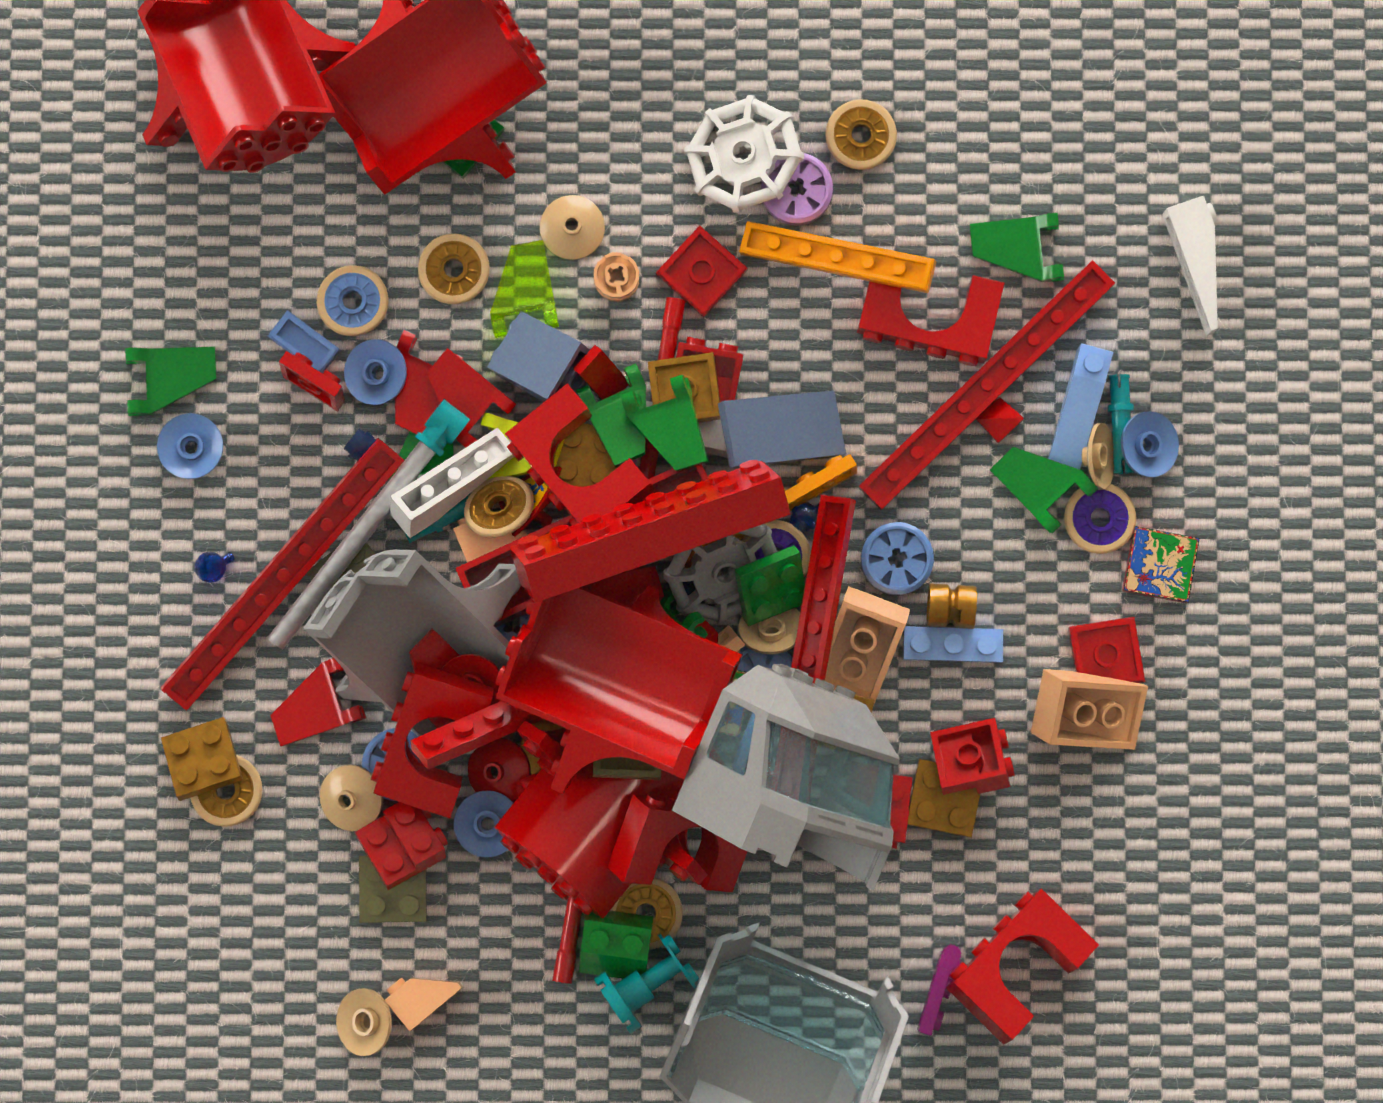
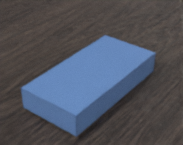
M288 310L268 335L272 341L292 355L298 352L306 356L313 362L311 367L321 373L328 368L340 352L338 347Z

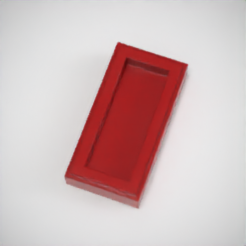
M596 345L589 350L573 369L600 400L619 393L628 386L622 372Z

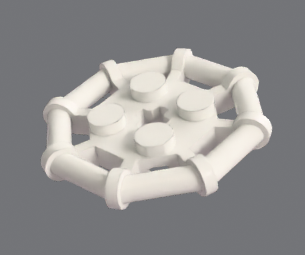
M747 95L746 99L714 110L709 108L705 111L706 116L692 141L689 145L685 146L684 154L688 156L696 185L694 191L699 196L705 195L731 208L734 213H741L742 209L775 198L780 200L784 196L782 193L799 163L804 161V153L801 152L793 125V115L790 112L784 113L757 100L754 95ZM744 113L742 119L727 124L722 122V120ZM756 113L773 122L767 127L755 123L753 115ZM716 126L719 130L716 133L718 136L713 143L712 141L710 146H704L713 128ZM779 130L782 131L787 150L776 148L773 135ZM745 146L747 150H752L748 158L744 160L735 157V155L740 153V147ZM703 156H710L714 169L707 176L701 158ZM786 160L773 182L768 175L774 171L776 161ZM720 179L726 181L729 185L734 186L733 195L714 186V184ZM761 181L767 186L761 190L743 195V189L746 186Z

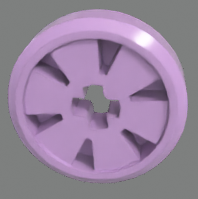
M804 153V161L800 162L782 193L784 196L780 200L775 198L763 202L767 211L782 223L794 226L809 224L821 217L830 204L833 193L831 175L820 160ZM786 160L776 161L774 171L768 175L773 182ZM763 181L761 183V189L767 187ZM798 181L803 184L802 190L805 193L804 195L798 193L797 197L791 195V188L788 185L790 183L795 185Z

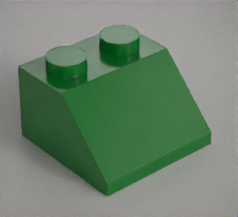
M611 910L603 919L593 912L586 915L579 973L600 975L605 971L609 977L624 979L635 970L640 975L646 972L654 917Z

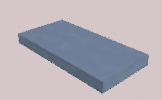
M834 390L728 400L718 403L730 469L740 468V464L749 460L763 461L768 465L846 455Z

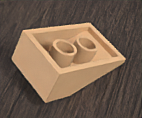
M848 586L835 620L825 681L835 685L834 690L837 685L854 691L856 693L855 696L874 700L875 704L906 626L910 609Z
M1043 669L1031 733L1050 745L1135 750L1148 686L1074 671Z

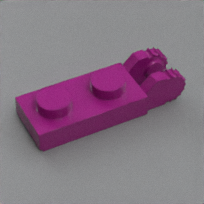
M949 944V946H945L940 951L942 954L939 955L917 1027L919 1033L931 1036L933 1030L939 1031L944 1012L940 1011L939 1008L942 998L949 999L950 992L946 987L953 980L949 978V975L961 961V949L958 948L959 946H955V944Z

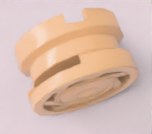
M619 252L604 255L594 268V284L598 293L603 298L614 302L629 299L639 286V269L636 262L631 257Z

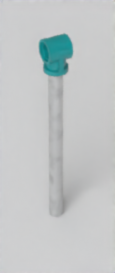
M445 399L440 403L424 424L426 426L422 433L418 432L415 436L419 443L267 637L272 643L282 650L286 647L389 514L391 496L412 483L435 453L440 457L445 452L443 448L446 444L451 445L470 419Z

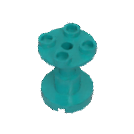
M661 933L658 934L670 955L640 975L635 970L616 984L613 983L605 971L594 978L598 986L603 983L605 984V987L600 991L621 1022L630 1021L631 1024L626 1028L631 1035L642 1028L634 1012L655 998L652 991L681 971L694 990L696 988L695 982L699 980V977L689 963L684 966L681 964L676 956L681 951L670 935L664 938Z

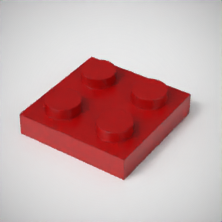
M288 351L284 353L279 360L283 378L338 412L345 402L343 388L339 384L341 380L327 370L321 373L311 367L313 362L298 352L295 355Z

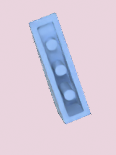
M1083 343L1078 347L1048 459L1080 470L1082 449L1087 447L1113 356L1112 351Z

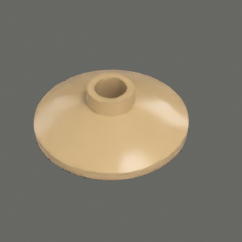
M569 195L554 200L545 209L540 220V234L544 245L551 253L566 260H578L591 255L600 246L605 233V223L601 211L592 201L581 196ZM569 220H575L578 223V227L571 231L566 228V223Z
M1097 423L1093 427L1088 447H1083L1082 463L1084 466H1088L1091 478L1099 489L1108 488L1114 475L1113 437L1105 423Z
M793 608L751 626L746 624L742 616L738 627L740 638L749 649L761 654L786 652L795 646L800 612Z
M344 765L334 769L326 776L320 789V803L324 814L331 823L343 830L357 831L378 818L383 806V796L373 794L376 782L370 780L372 773L360 766ZM343 795H347L350 798L351 803L349 806L344 803Z
M361 988L351 991L343 998L336 1018L337 1031L341 1042L350 1052L359 1056L376 1054L385 1046L391 1033L392 1020L389 1007L379 993L371 989Z

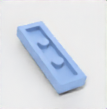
M905 626L903 631V660L1002 663L1003 629Z

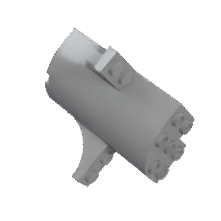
M386 550L365 559L364 563L366 566L358 572L354 573L350 569L328 591L303 628L344 669L346 674L336 688V693L343 699L382 702L393 713L397 701L404 703L407 692L401 691L407 671L414 673L409 652L431 628L459 655L476 654L492 661L499 670L503 665H507L509 656L505 655V651L509 641L494 627V624L501 619L506 605L512 596L519 591L521 584L514 564L499 563L483 581L468 588H460L446 580L416 550ZM424 719L411 730L419 737L437 728L428 719ZM474 750L467 752L465 754H471L474 752Z

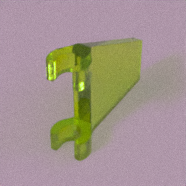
M539 240L511 245L490 311L494 337H505L507 329L504 317L519 314L520 311L527 313L543 310L545 324L553 328L559 327L544 241Z

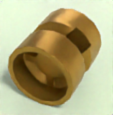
M929 584L927 626L946 627L948 623H953L955 628L974 629L977 609L976 586L958 585L954 590H951L948 584Z

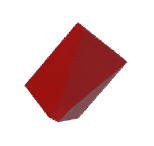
M999 397L976 421L999 443L1024 418Z

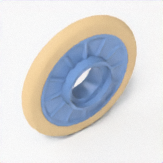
M350 265L334 270L323 280L317 294V309L322 321L334 332L345 336H360L374 330L382 322L388 309L389 298L385 284L376 273L362 266ZM356 292L362 297L361 305L358 308L348 309L344 306L343 300L348 293Z

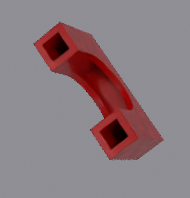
M973 275L959 320L947 329L927 331L913 325L905 316L900 301L902 288L869 281L857 333L863 334L864 340L874 343H882V339L895 342L894 346L902 350L913 351L914 347L927 350L926 354L935 358L945 359L946 355L958 357V362L964 365L977 366L978 363L984 364L987 359L1005 283Z
M567 383L507 431L505 435L511 442L506 446L518 462L523 458L531 467L527 470V473L539 487L544 483L552 493L547 497L559 512L564 508L572 516L568 522L572 526L581 523L582 518L588 515H604L613 512V508L620 504L639 503L651 494L654 489L650 481L630 458L603 480L590 486H573L564 482L556 475L554 457L558 446L568 435L592 417L588 407Z
M417 662L414 673L407 671L401 691L407 692L404 703L397 701L391 721L397 722L394 732H386L381 751L386 752L383 763L376 761L370 780L376 782L373 794L450 818L463 777L434 767L427 769L412 752L408 742V734L417 723L424 719L445 717L456 721L490 706L494 687Z
M649 792L647 795L633 794L607 866L623 883L651 885L668 843L677 834L686 829L701 827L672 811L678 795L675 798H665L653 792ZM701 827L702 838L695 860L706 872L707 876L700 885L705 890L733 892L748 851Z
M1042 888L1033 894L1027 891L1015 903L1014 906L1018 910L1011 918L1006 914L993 927L996 934L989 941L984 938L974 947L971 953L975 957L967 965L962 961L950 973L949 976L953 980L946 987L1003 1045L1012 1041L1034 1017L1010 993L1001 979L999 963L1005 947L1013 941L1032 942L1045 950L1069 974L1078 969L1099 946Z

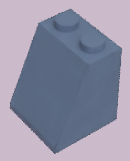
M520 311L517 318L509 325L508 333L504 340L493 352L487 367L503 380L537 400L545 402L567 383L575 393L576 390L587 386L573 369L590 349L580 341Z

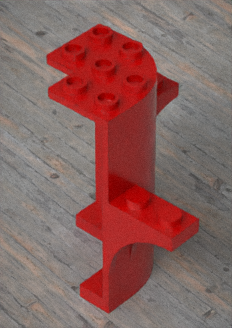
M145 0L137 10L152 44L158 72L155 108L151 120L142 134L146 145L174 146L188 129L205 170H219L222 172L247 170L250 173H255L267 165L278 162L292 154L305 151L309 147L308 143L325 128L328 121L334 116L335 111L317 71H323L356 47L355 43L334 38L318 30L304 20L287 0Z
M383 0L379 17L363 40L349 53L318 74L335 111L333 117L353 140L367 175L384 195L422 169L447 160L466 159L481 162L495 169L505 179L516 173L511 162L515 158L514 154L504 141L500 144L496 141L495 137L498 135L490 122L547 82L541 72L545 69V66L536 54L537 50L527 36L523 37L520 33V28L511 16L512 12L504 0H424L416 6L413 0Z
M649 585L642 594L636 593L631 605H625L588 588L580 587L536 603L532 598L530 599L526 609V614L530 615L527 625H522L517 637L512 636L507 645L505 655L509 656L507 665L501 667L495 684L499 685L496 699L566 728L560 742V746L565 747L562 756L556 757L550 770V775L554 776L550 789L563 794L573 781L575 774L581 768L594 761L611 757L639 760L685 779L722 689L733 682L743 654L696 635L674 621L660 604L659 595L661 589Z
M524 721L516 731L525 741L522 746L530 754L540 758L537 764L542 769L494 828L503 837L500 841L501 844L512 853H517L515 856L516 861L528 870H531L532 867L538 869L536 873L547 883L553 884L551 890L565 901L569 897L574 900L573 904L584 914L589 915L593 912L603 919L631 885V883H623L607 866L633 794L647 795L649 792H653L665 798H675L679 794L685 779L661 770V780L593 777L592 762L575 774L573 781L562 794L550 789L554 776L550 775V770L556 757L562 756L565 747L560 746V742L566 728L544 731ZM714 747L711 759L727 766L726 761ZM688 829L677 834L668 843L658 866L662 867L666 864L670 867V872L681 881L685 882L688 878L700 885L707 874L690 855L687 842Z

